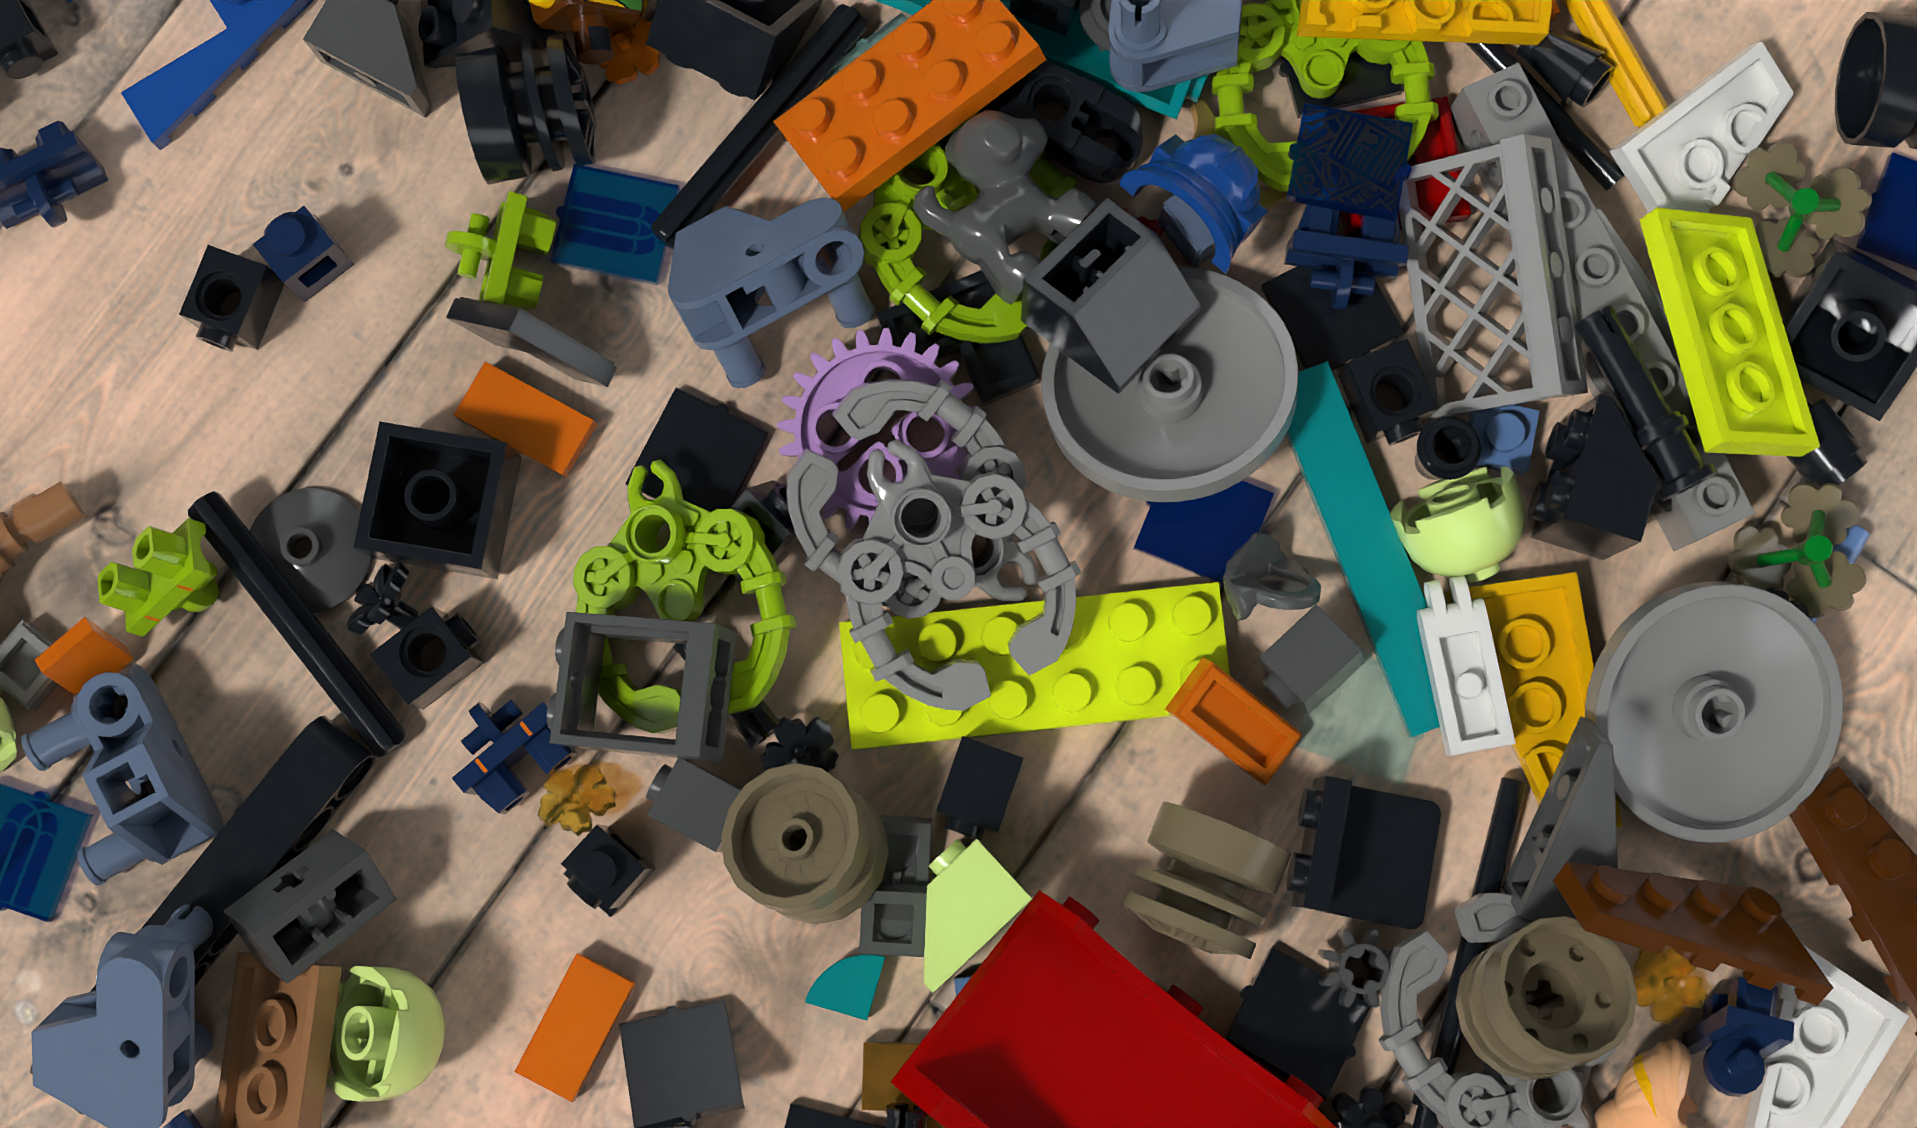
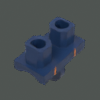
M56 121L39 129L35 137L38 147L23 155L18 156L13 149L0 148V222L6 229L39 214L51 227L56 228L67 222L66 212L62 203L109 181L104 167L64 122Z
M1311 201L1305 206L1297 230H1294L1286 245L1284 264L1314 268L1311 270L1309 287L1331 290V309L1345 310L1350 293L1372 296L1375 277L1395 280L1400 266L1405 267L1407 264L1409 245L1399 244L1400 228L1399 215L1397 213L1378 210L1365 211L1361 217L1359 238L1338 236L1337 228L1340 208L1334 204Z
M512 699L494 713L480 701L468 710L478 727L461 740L464 747L474 755L489 741H492L493 744L452 777L463 793L478 795L499 814H507L530 793L513 772L512 766L529 753L545 774L551 776L577 755V752L572 747L549 743L551 730L547 724L548 705L545 702L537 706L509 731H507L506 727L523 714L522 710Z
M1745 977L1734 979L1729 985V995L1713 993L1705 998L1702 1022L1683 1033L1682 1044L1689 1049L1691 1055L1706 1051L1703 1058L1704 1073L1709 1083L1717 1091L1727 1096L1741 1097L1755 1091L1762 1083L1765 1075L1763 1058L1793 1042L1795 1022L1776 1017L1778 987L1776 985L1770 991L1748 984Z

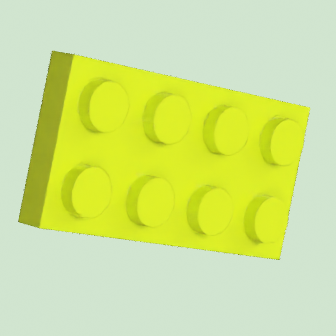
M1656 207L1639 221L1705 453L1802 457L1820 447L1752 218Z

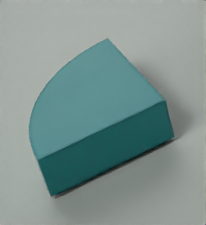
M860 954L836 962L816 979L804 1003L867 1021L886 956Z

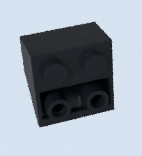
M421 0L418 32L420 39L423 41L424 66L455 67L456 54L501 46L510 63L521 62L522 41L535 39L539 50L542 51L547 48V36L555 35V30L543 29L534 21L528 0Z
M1107 198L1023 279L1021 321L1119 394L1200 312L1201 305L1157 233Z
M1599 394L1580 409H1574L1563 423L1556 422L1545 449V458L1553 461L1547 482L1540 481L1533 492L1529 504L1528 517L1535 519L1531 538L1605 560L1642 541L1659 479L1613 398Z

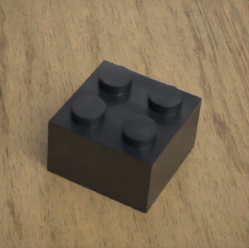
M379 421L353 548L373 559L396 563L401 562L402 564L498 580L522 456L507 442Z

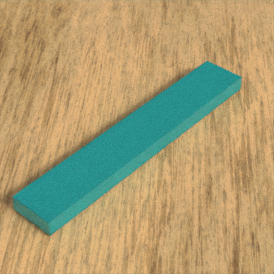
M1328 361L1298 372L1297 405L1286 436L1409 738L1440 727L1417 622V610L1427 608V603L1404 546L1398 537L1390 517V512Z

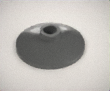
M306 488L285 493L270 502L259 513L250 528L251 534L313 613L334 609L349 600L360 589L371 568L373 558L353 548L361 512L350 501L331 491ZM301 537H309L312 541L311 552L308 556L297 559L293 553L295 542Z

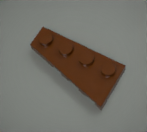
M1837 766L1825 772L1811 795L1802 801L1789 816L1830 886L1839 885L1850 903L1853 916L1849 920L1862 942L1871 940L1890 973L1883 977L1896 1002L1906 1001L1917 1020V855L1841 768Z
M1568 861L1553 879V882L1584 931L1655 954H1660L1667 945L1679 955L1689 960L1690 965L1714 972L1723 963L1744 970L1743 975L1748 984L1770 991L1778 982L1796 987L1794 992L1798 1000L1817 1006L1834 988L1781 915L1782 908L1777 900L1758 887H1742L1714 883L1709 880L1700 881L1665 876L1661 873H1644L1617 869L1607 865L1596 866Z

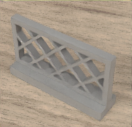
M1520 134L1500 139V144L1398 169L1394 179L1396 186L1401 178L1400 186L1396 193L1398 195L1397 200L1404 245H1409L1407 269L1422 372L1438 408L1429 419L1588 393L1580 333L1574 327L1578 323L1551 138ZM1500 160L1503 185L1490 204L1470 190L1468 186L1483 164ZM1462 170L1457 179L1448 174ZM1435 177L1450 188L1433 217L1419 208L1415 181ZM1461 197L1484 213L1466 242L1444 227ZM1505 206L1507 207L1508 216L1502 213ZM1495 222L1510 232L1512 250L1501 267L1477 251ZM1421 223H1422L1424 226H1426V228H1425V230L1423 231V233H1422ZM1437 235L1459 251V254L1442 280L1428 270L1426 252ZM1470 260L1493 276V279L1476 305L1453 289V286ZM1515 268H1516L1517 280H1516L1514 277L1511 276V274L1513 273V271L1515 270ZM1504 285L1520 296L1522 313L1510 331L1486 313ZM1430 286L1435 289L1432 295ZM1446 298L1469 314L1451 342L1437 332L1435 314ZM1479 323L1503 340L1485 368L1462 351ZM1524 332L1526 337V343L1520 339ZM1439 348L1444 351L1441 357ZM1513 349L1529 360L1532 388L1514 391L1495 376ZM1456 360L1478 377L1464 400L1447 403L1444 376ZM1488 386L1498 393L1482 396Z

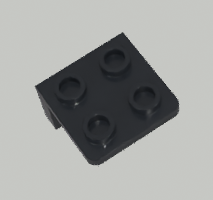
M1331 776L1315 778L1312 788L1304 789L1299 807L1298 826L1305 827L1301 853H1293L1288 870L1287 891L1294 892L1292 906L1405 929L1418 928L1424 920L1441 818L1439 806L1428 800L1352 786L1351 780Z

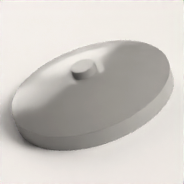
M1178 267L1201 305L1200 312L1119 394L1054 345L1049 344L1042 369L1041 389L1050 430L1060 450L1070 463L1097 485L1119 495L1142 501L1180 502L1194 500L1226 490L1244 480L1269 459L1284 439L1291 425L1298 398V364L1291 336L1282 319L1265 299L1243 283L1226 275L1199 268Z
M1724 581L1698 582L1677 587L1656 596L1633 612L1616 629L1598 657L1592 672L1586 696L1585 718L1593 720L1613 745L1615 800L1625 810L1646 824L1676 838L1693 842H1728L1758 834L1774 826L1795 811L1797 806L1811 795L1827 771L1836 751L1843 720V690L1839 669L1826 639L1817 626L1792 603L1768 591L1739 583Z

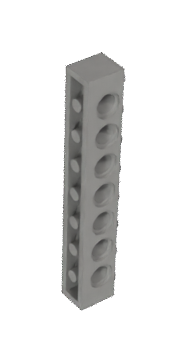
M1519 62L1462 88L1451 105L1450 111L1454 130L1466 152L1500 144V139L1520 134L1551 138L1578 322L1598 310L1603 313L1602 309L1612 305L1624 330L1636 347L1663 398L1668 403L1672 412L1679 411L1681 415L1686 416L1690 423L1686 429L1689 437L1704 463L1713 464L1718 472L1706 481L1663 501L1659 494V490L1663 485L1658 480L1651 509L1673 552L1755 514L1725 454L1705 453L1683 374ZM1500 160L1483 164L1477 172L1491 201H1493L1503 185ZM1505 206L1502 213L1508 216L1507 207ZM1580 335L1587 386L1593 398L1599 394L1613 398L1632 434L1635 433L1629 418L1620 402L1616 399L1595 358Z

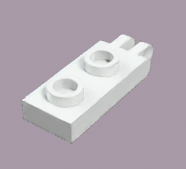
M1465 576L1451 577L1449 579L1453 603L1447 605L1445 604L1439 580L1425 582L1424 593L1427 608L1417 610V622L1446 757L1516 744L1484 600L1482 598L1471 600Z

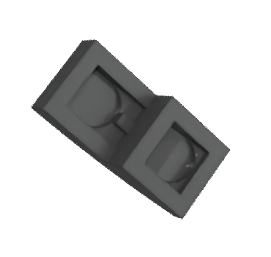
M879 815L886 828L889 855L881 883L867 903L861 907L859 954L924 957L932 818Z

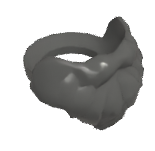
M1253 533L1247 542L1238 548L1226 563V573L1223 575L1224 590L1237 620L1247 619L1257 604L1282 610H1301L1313 607L1320 600L1321 584L1318 580L1309 575L1308 571L1296 560L1286 558L1280 549V543L1267 534Z

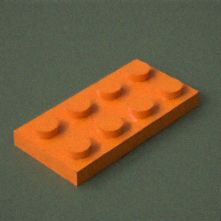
M932 0L773 122L830 198L840 203L843 212H846L1046 61V58L1039 44L1000 0Z

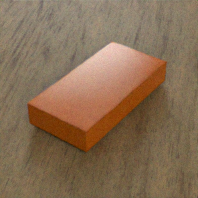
M486 361L453 415L461 422L496 441L507 442L518 453L564 478H567L597 426L593 419Z
M1203 657L1164 709L1255 781L1264 786L1268 784L1303 735L1216 664Z
M576 953L514 1072L570 1102L575 1101L637 982L582 953Z

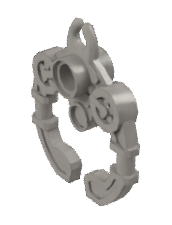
M884 379L865 383L850 389L832 413L848 435L858 440L880 432L895 410L916 412L926 422L935 413L956 429L950 440L961 448L965 446L969 452L965 455L960 466V479L971 481L976 475L993 471L1009 476L1022 491L1026 484L1023 463L1013 451L1007 449L999 434L985 419L987 413L977 406L973 409L968 407L950 393L952 387L942 379L936 385L914 380ZM806 448L787 473L786 498L788 512L795 534L807 554L803 562L804 565L813 572L819 568L840 583L837 566L841 552L834 548L839 536L830 529L826 530L820 514V510L836 490L838 468L830 458ZM925 498L914 499L904 507L901 521L905 528L910 531L924 532L930 529L936 522L938 515L937 506ZM1012 534L997 539L986 538L983 552L973 559L975 573L973 588L978 587L989 596L1000 601H1023L1027 596L1026 589L1022 586H1004L1001 584L998 575L1001 567L1007 563H1016L1021 568L1024 582L1027 585H1035L1039 576L1034 560L1028 552H1021L1018 544L1012 540ZM904 573L899 590L887 601L882 602V606L889 607L894 614L907 619L926 616L935 609L941 597L918 576ZM840 583V586H839L838 589H839V591H841L843 594L846 595V592L841 588V583Z
M895 439L888 443L887 449L891 455L906 461L908 465L907 475L897 482L886 479L883 475L885 460L883 451L876 449L869 453L867 477L871 490L879 503L863 538L854 540L842 551L837 566L841 588L846 592L848 613L853 626L849 632L855 643L861 641L874 665L870 671L875 681L885 679L903 694L928 706L945 710L964 711L991 696L983 666L977 660L955 659L931 672L916 664L908 649L896 653L884 628L893 623V620L887 610L882 611V602L887 601L899 590L903 574L911 573L918 576L944 599L959 600L971 592L975 583L971 550L975 535L997 539L1014 533L1020 538L1016 542L1022 553L1034 549L1046 572V575L1037 580L1044 593L1043 612L1019 625L1007 643L1010 655L1030 676L1056 662L1064 650L1072 631L1075 614V577L1082 572L1075 561L1069 562L1057 539L1061 532L1056 523H1049L1040 510L1024 497L1022 489L1009 476L992 471L976 475L971 481L934 475L915 448ZM918 498L932 501L936 504L938 510L936 522L930 529L924 532L910 531L901 522V514L904 507L910 501Z
M1478 893L1454 908L1461 935L1469 943L1498 942L1512 932H1517L1534 921L1519 917L1511 904L1512 895L1504 893ZM1418 931L1393 948L1388 959L1389 975L1385 985L1381 988L1380 1012L1383 1035L1378 1041L1384 1051H1393L1406 1074L1401 1081L1407 1091H1413L1436 1114L1438 1122L1444 1128H1560L1567 1124L1574 1128H1591L1589 1118L1581 1106L1584 1091L1592 1066L1606 1062L1616 1050V1047L1595 1060L1573 1067L1551 1078H1545L1546 1097L1539 1107L1533 1098V1086L1536 1080L1524 1081L1498 1073L1485 1062L1482 1074L1461 1071L1449 1075L1446 1073L1448 1067L1444 1060L1440 1057L1428 1060L1415 1038L1425 1029L1420 1019L1417 1018V994L1440 980L1448 963L1447 953L1428 931Z

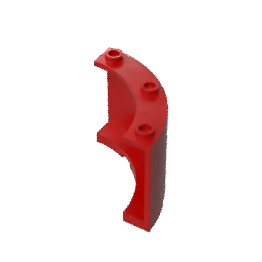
M1041 890L1035 894L890 1081L945 1128H1337L1317 1109L1324 1099L1316 1091L1292 1074L1283 1083L1198 1018L1204 1008L1196 1000L1174 984L1165 992L1095 932L1094 928L1100 920L1081 903L1068 896L1061 905Z

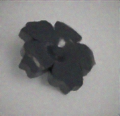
M819 716L813 718L807 726L804 725L800 718L791 720L782 717L779 723L772 726L778 742L767 743L765 752L759 756L765 771L775 767L798 763L822 768L826 772L835 768L839 757L837 751L830 748L834 743L831 735V725Z

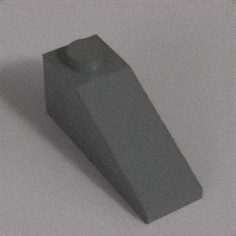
M1581 716L1502 886L1505 894L1512 895L1511 904L1518 916L1531 921L1562 916L1577 920L1553 882V879L1567 861L1596 866L1607 865L1618 869L1613 745L1593 720Z

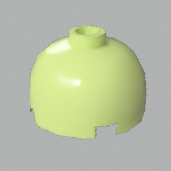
M1501 466V477L1490 478L1487 467L1473 469L1469 474L1458 479H1440L1417 490L1419 496L1425 499V501L1414 505L1407 511L1402 500L1395 505L1390 513L1399 539L1416 564L1427 572L1444 577L1465 576L1469 583L1489 578L1500 570L1499 562L1514 551L1524 533L1526 520L1523 496L1514 472L1509 467Z
M354 966L347 970L353 974L346 982H340L339 984L340 999L335 1014L330 1051L331 1068L334 1075H328L326 1082L329 1088L344 1100L365 1102L398 1098L425 1082L436 1067L445 1038L442 1007L434 990L410 971L391 967Z

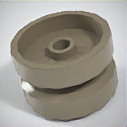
M798 763L768 769L747 783L730 805L721 834L724 864L737 888L757 903L773 909L789 919L815 925L842 920L865 905L882 881L889 855L886 828L873 804L822 768Z

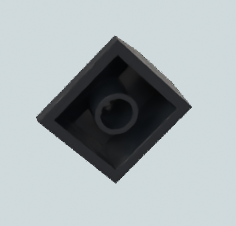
M658 0L646 45L665 54L671 63L682 68L694 69L719 82V85L728 93L740 97H748L755 101L786 68L818 12L822 0Z
M1830 239L1815 261L1812 272L1805 277L1796 291L1782 321L1800 380L1880 421L1917 367V281L1835 239Z

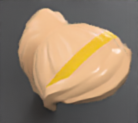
M1669 1038L1664 1042H1658L1652 1049L1636 1056L1626 1066L1618 1082L1615 1097L1603 1103L1594 1114L1595 1127L1689 1128L1686 1126L1687 1115L1695 1113L1699 1109L1690 1098L1687 1090L1691 1066L1689 1049L1678 1039Z

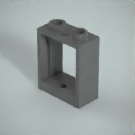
M566 612L565 627L559 632L555 645V656L559 665L556 693L551 696L547 707V724L551 730L549 743L578 749L722 762L737 632L715 623ZM605 638L687 644L676 739L593 732Z

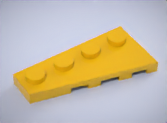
M1302 0L1297 37L1538 45L1549 34L1552 0Z
M1577 572L1468 587L1471 600L1482 598L1487 609L1516 743L1512 744L1538 805H1540L1580 716L1585 718L1587 690L1594 670ZM1449 590L1445 594L1449 603L1452 604L1451 592ZM1615 800L1616 828L1623 827L1619 803Z

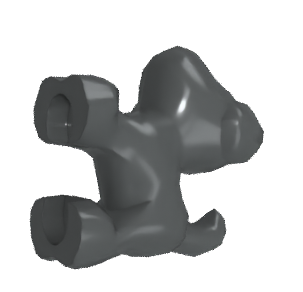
M987 109L971 117L960 129H956L945 146V157L956 168L960 177L979 188L980 193L975 201L954 213L941 207L936 197L934 186L926 185L915 195L913 209L923 224L945 235L962 257L979 265L997 295L1004 302L1012 305L1023 292V279L1041 261L1030 252L1020 251L1011 255L1008 246L1032 230L1045 235L1053 243L1059 245L1091 214L1097 204L1087 194L1073 188L1061 197L1047 195L1029 175V172L1047 144L1048 137L1043 125L1035 118H1014L1001 111Z

